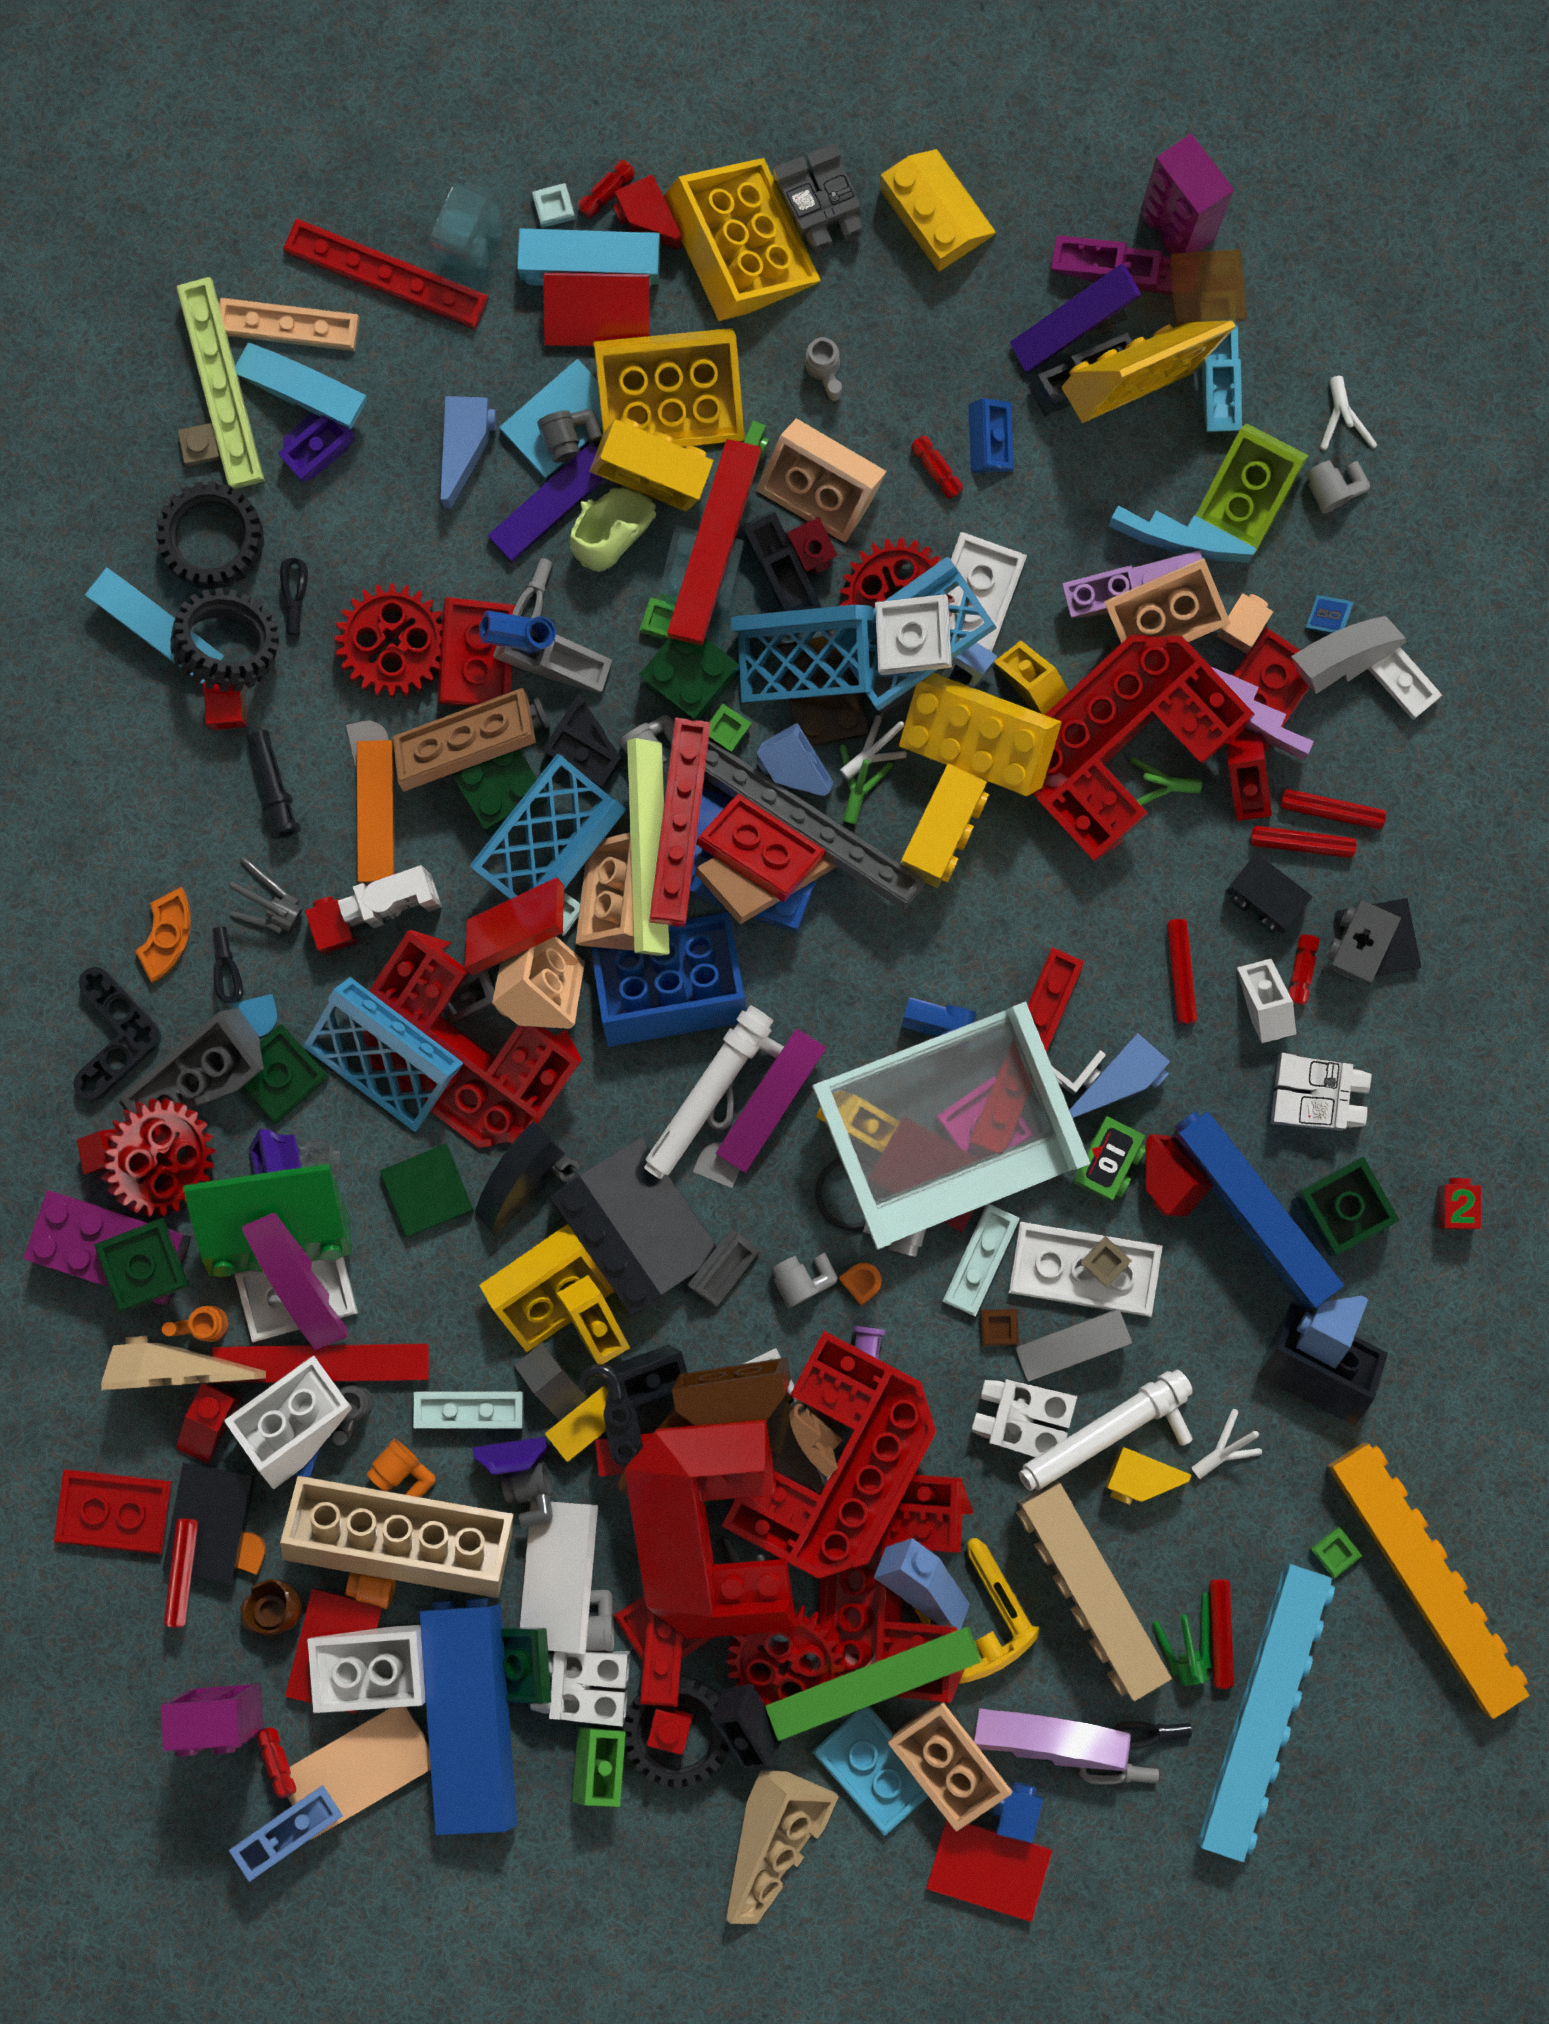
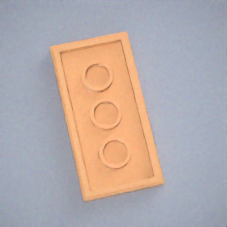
M409 1707L389 1708L290 1766L291 1774L289 1776L294 1780L296 1793L289 1796L288 1799L293 1806L323 1785L343 1816L312 1837V1840L431 1770L429 1743Z

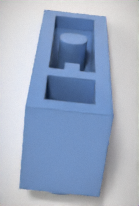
M445 396L440 499L444 508H452L489 443L490 431H496V409H491L489 400L486 397Z
M1137 1033L1069 1109L1072 1119L1140 1093L1147 1089L1149 1085L1156 1089L1169 1074L1164 1068L1170 1061Z
M913 1538L887 1546L874 1578L938 1625L956 1626L957 1631L960 1630L970 1603L940 1558Z
M322 1785L232 1847L229 1852L250 1882L343 1815Z

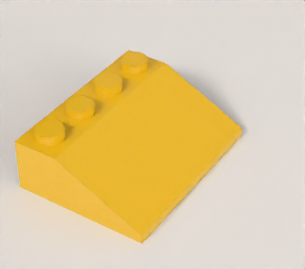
M764 158L679 176L663 197L682 235V243L718 321L749 314L821 281Z
M1233 320L1186 322L1175 328L1171 324L1166 325L1156 331L1150 339L1145 340L1144 337H1139L1130 342L1125 347V350L1117 352L1116 349H1112L1101 355L1097 362L1091 365L1087 361L1078 364L1069 371L1071 376L1061 388L1081 422H1087L1193 374L1236 326Z
M733 328L593 342L603 433L614 419L620 421L621 418H627L640 424V429L650 434L660 432L674 439L673 443L681 447L725 443L726 439L735 441L745 440L737 341Z

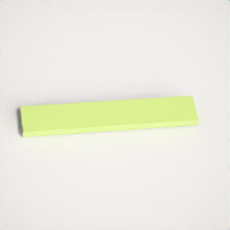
M211 277L177 285L227 483L233 489L264 482L265 479L213 280Z
M634 738L627 740L635 953L662 956L669 954L668 925L649 923L664 810L662 743Z

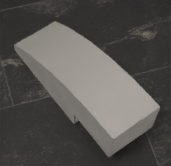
M1386 616L1359 622L1333 632L1291 657L1296 672L1317 694L1342 676L1349 682L1405 644L1407 640Z
M531 628L530 636L538 643L539 635L535 629ZM556 635L552 645L533 654H526L519 649L497 645L493 658L533 674L596 693L602 692L612 663L611 659L559 635Z
M1115 1309L1017 1346L1015 1350L1027 1381H1031L1132 1343L1120 1309Z

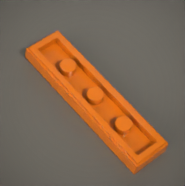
M392 740L357 741V852L359 883H372L395 874L394 745Z

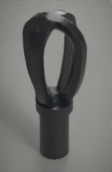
M287 558L280 566L281 589L286 600V634H300V608H302V600L306 593L308 568L300 558ZM293 564L299 566V580L295 599H292L289 586V569Z
M216 927L212 929L216 949L214 989L217 997L222 1002L233 1003L242 998L244 992L239 970L232 960L233 953L230 952L227 927ZM224 962L229 966L234 984L232 996H226L224 993Z
M1130 1721L1120 1722L1113 1727V1730L1118 1731L1143 1729L1155 1733L1145 1739L1130 1741L1129 1750L1144 1748L1156 1742H1165V1740L1192 1737L1190 1723L1169 1725L1159 1723L1154 1725L1146 1722Z

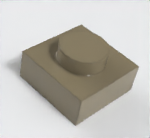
M212 423L178 430L184 463L187 467L221 460Z
M1106 1236L1080 1261L1105 1287H1108L1132 1262Z

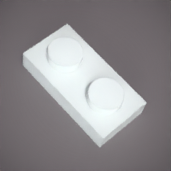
M1401 647L1368 668L1412 720L1442 696Z

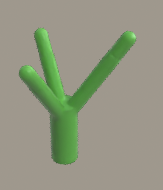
M841 744L839 749L843 765L845 766L850 762L846 745ZM863 760L857 783L855 777L848 781L850 796L843 821L857 824L864 796L893 767L891 762L886 763L864 785L869 760Z
M1135 757L1130 759L1133 765L1147 772L1143 775L1144 780L1165 785L1137 799L1141 806L1170 791L1197 794L1201 792L1202 781L1200 779L1170 777Z

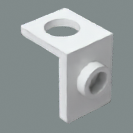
M1100 1050L1074 1083L1053 1068L1058 1083L1072 1095L1077 1092L1082 1084L1089 1088L1101 1073L1096 1067L1106 1054Z

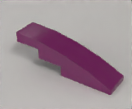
M1058 235L1056 237L1051 271L1096 282L1122 264L1126 265L1139 290L1193 298L1198 261L1196 259L1162 256V251L1127 248L1126 242Z
M797 1028L715 1154L746 1173L796 1098L827 1047Z
M274 1212L244 1225L242 1231L262 1270L290 1316L312 1347L318 1350L346 1338L347 1326L330 1306L329 1293L311 1271V1259Z

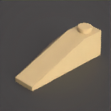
M148 1336L126 1337V1345H113L101 1382V1389L111 1390L266 1378V1371L161 1342L148 1343Z
M760 1771L746 1804L726 1917L730 1924H757L782 1890L783 1885L780 1879L792 1865L798 1867L804 1859V1856L799 1853L811 1835L818 1839L825 1829L839 1797L835 1792L789 1772Z

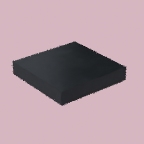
M1408 898L1372 904L1401 917L1375 977L1422 968ZM1346 909L1335 912L1340 938L1345 927L1340 925ZM1362 934L1353 938L1357 941L1356 948L1359 950L1364 946H1368L1363 942L1365 936Z

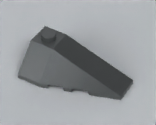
M238 1008L218 1012L125 1092L120 1099L127 1109L135 1114V1103L140 1102L148 1108V1102L151 1098L158 1100L160 1104L164 1098L174 1102V1105L179 1102L186 1105V1109L238 1091L264 1069L259 1036Z

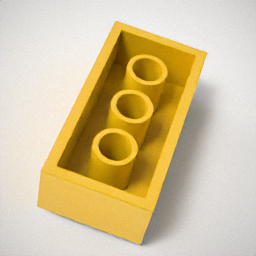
M932 673L915 687L899 747L945 765L949 763L976 777L1024 796H1029L1043 786L1062 722Z

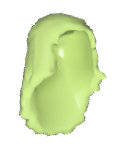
M627 487L611 488L609 493L604 494L598 501L591 499L587 502L581 501L582 512L576 519L575 526L572 528L570 535L571 552L584 567L592 571H605L616 564L621 555L646 531L652 520L656 517V512L654 511L656 505L649 497L638 491H632V489Z

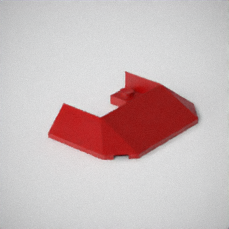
M1130 635L1044 714L1062 723L1043 786L1032 794L1093 861H1096L1123 843L1122 837L1148 814L1104 766L1113 756L1158 717L1191 754L1203 764L1227 741L1231 744L1254 717L1255 713L1182 636Z
M409 930L369 992L463 1062L458 1073L451 1078L431 1112L478 1148L490 1147L500 1143L511 1142L513 1144L532 1121L537 1125L540 1123L581 1063L582 1058L566 1029L555 1036L545 1027L518 1025L497 1057H494L441 1016L469 974L463 965L446 953L452 942ZM362 1031L366 1047L379 1046L377 1037L369 1031ZM396 1052L390 1053L394 1069L407 1068L406 1060ZM381 1053L368 1055L371 1067L375 1070H385ZM419 1074L422 1089L434 1090L437 1083L427 1075ZM410 1075L397 1076L400 1089L404 1092L414 1091Z
M823 1331L790 1396L854 1429L837 1462L838 1468L831 1474L821 1495L774 1471L775 1495L736 1498L721 1525L777 1557L787 1559V1562L818 1579L869 1563L937 1432L922 1383L919 1380L826 1331Z
M766 1420L656 1429L646 1444L625 1468L646 1607L687 1639L796 1631L797 1624L787 1559L714 1565L705 1501L775 1495L776 1483Z
M914 1474L869 1563L820 1578L818 1624L821 1625L829 1621L831 1624L828 1635L832 1633H839L840 1635L836 1645L845 1647L844 1655L841 1658L847 1660L845 1671H842V1673H851L957 1631L956 1626L903 1622V1599L877 1581L874 1576L885 1548L911 1538L931 1551L961 1552L962 1515L974 1514L961 1478ZM965 1669L893 1697L950 1703Z

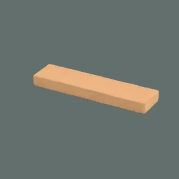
M220 298L219 306L227 336L355 351L359 325L358 314Z

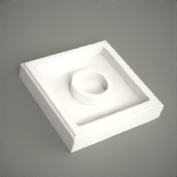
M946 594L875 602L878 672L881 675L952 668L949 604Z

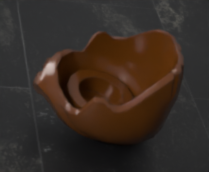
M268 1579L256 1584L251 1588V1595L247 1596L241 1605L242 1626L250 1632L264 1636H277L289 1631L301 1617L302 1603L297 1591L288 1582L278 1579Z

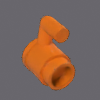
M202 1306L195 1309L190 1314L188 1320L164 1323L162 1332L166 1336L192 1334L198 1340L213 1342L222 1338L227 1332L228 1317L219 1307Z
M395 1438L373 1461V1467L366 1473L374 1484L386 1492H389L393 1486L397 1487L410 1473L418 1481L407 1491L406 1495L420 1498L436 1481L435 1475Z
M351 1572L347 1583L346 1596L354 1597L359 1602L389 1609L397 1580Z

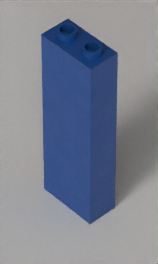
M1195 1111L1174 1126L1178 1133L1171 1138L1213 1185L1211 1190L1304 1309L1318 1307L1344 1286L1208 1111L1200 1116Z
M488 1598L467 1599L466 1606H454V1600L432 1602V1608L420 1611L435 1833L436 1835L506 1832L517 1826L509 1705L505 1697L508 1695L507 1679L503 1669L505 1652L504 1638L501 1637V1629L503 1628L501 1603L488 1604Z

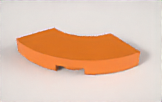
M179 887L150 903L154 916L152 931L147 941L135 953L151 983L157 982L170 972L181 958L187 946L191 931V910L183 887Z

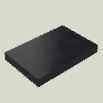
M183 1463L162 1571L170 1573L176 1521L180 1518H189L198 1522L191 1577L235 1584L255 1475Z

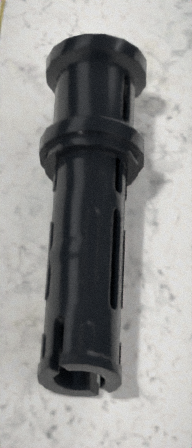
M260 730L251 733L252 735H247V741L251 748L254 764L263 790L264 798L262 799L261 806L268 814L272 828L269 831L271 839H281L295 835L301 831V826L299 823H296L291 808L293 798L289 792L285 791L269 731Z

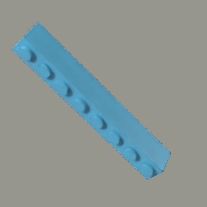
M1287 1562L1284 1564L1197 1841L1198 1845L1205 1850L1244 1862L1246 1854L1251 1855L1254 1851L1257 1833L1253 1831L1257 1818L1263 1819L1266 1813L1269 1799L1264 1796L1268 1783L1273 1784L1279 1771L1280 1763L1276 1762L1279 1748H1285L1289 1740L1291 1727L1287 1726L1290 1713H1296L1301 1701L1302 1692L1298 1691L1301 1677L1306 1678L1312 1666L1313 1657L1309 1656L1313 1641L1318 1642L1322 1634L1324 1622L1320 1620L1323 1607H1329L1333 1599L1335 1587L1331 1585V1577Z

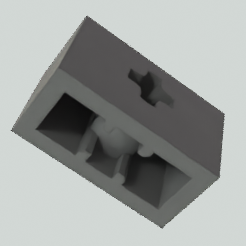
M1360 900L1355 907L1348 906L1340 922V925L1345 927L1340 940L1334 938L1325 957L1330 959L1327 969L1365 987L1371 984L1401 917L1363 900ZM1362 934L1365 936L1363 942L1368 946H1364L1359 950L1356 948L1357 941L1353 938Z

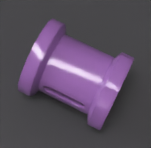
M854 1326L853 1332L856 1333L855 1347L879 1359L881 1337L885 1335V1330Z

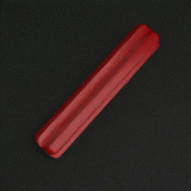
M1286 789L1281 798V808L1378 830L1383 828L1386 821V811L1374 807Z
M1262 826L1253 827L1250 837L1252 846L1352 858L1356 853L1357 847L1356 839L1350 837Z
M1172 919L1167 923L1177 1022L1179 1024H1191L1196 1022L1197 1012L1188 925L1186 919Z
M180 1518L176 1521L163 1622L168 1627H184L186 1621L198 1526L197 1520Z
M1213 1579L1209 1583L1213 1684L1218 1689H1229L1234 1687L1230 1582L1227 1579Z

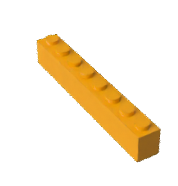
M1362 1443L1327 1465V1467L1478 1705L1487 1717L1495 1719L1530 1696L1524 1687L1528 1684V1681L1517 1665L1511 1667L1504 1656L1508 1649L1496 1633L1491 1635L1484 1623L1488 1621V1618L1477 1602L1471 1604L1464 1591L1468 1587L1461 1575L1456 1570L1451 1573L1444 1562L1448 1555L1437 1539L1431 1541L1424 1530L1428 1527V1524L1417 1508L1411 1510L1404 1498L1408 1496V1493L1397 1477L1392 1479L1384 1466L1388 1465V1461L1378 1446L1372 1448L1369 1443Z

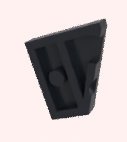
M578 694L542 749V753L551 759L556 754L561 755L603 790L621 762V757L607 738L598 720L590 711L583 696Z

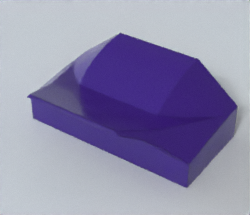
M311 413L283 437L284 448L278 452V455L303 483L317 476L341 456L356 437L347 427L323 415L320 417Z
M259 1129L249 1146L254 1175L301 1168L295 1135L276 1134L270 1129Z
M543 1436L474 1447L473 1454L476 1461L484 1465L491 1474L496 1475L530 1469L532 1465L538 1463L549 1451L548 1437Z

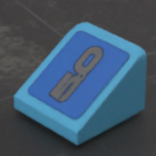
M1317 595L1305 629L1327 636L1345 628L1353 602Z

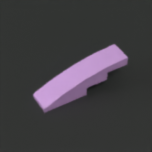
M1212 667L1255 713L1245 728L1256 735L1262 734L1263 740L1304 760L1309 754L1314 741L1282 728L1281 726L1286 716L1285 713L1254 701L1259 687Z
M979 1709L974 1743L979 1749L1013 1752L1016 1757L1052 1760L1054 1765L1126 1771L1131 1735L1127 1732L1059 1718Z

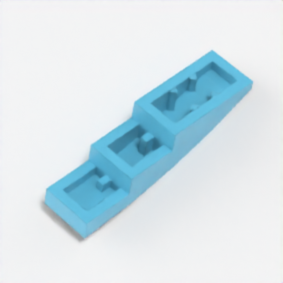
M1235 292L1200 293L1198 295L1199 322L1233 320L1236 326L1201 364L1206 432L1239 431L1242 427L1241 359H1239Z
M249 342L235 365L237 376L293 406L297 404L320 417L323 415L350 430L368 400L366 395L318 371Z
M1118 506L1109 523V527L1141 542L1183 555L1200 550L1202 558L1208 560L1249 563L1256 551V548L1195 515L1188 527L1157 510L1150 522Z
M106 567L85 593V596L167 659L175 663L174 654H171L170 639L175 618ZM190 631L191 638L196 647L206 655L220 661L224 656Z

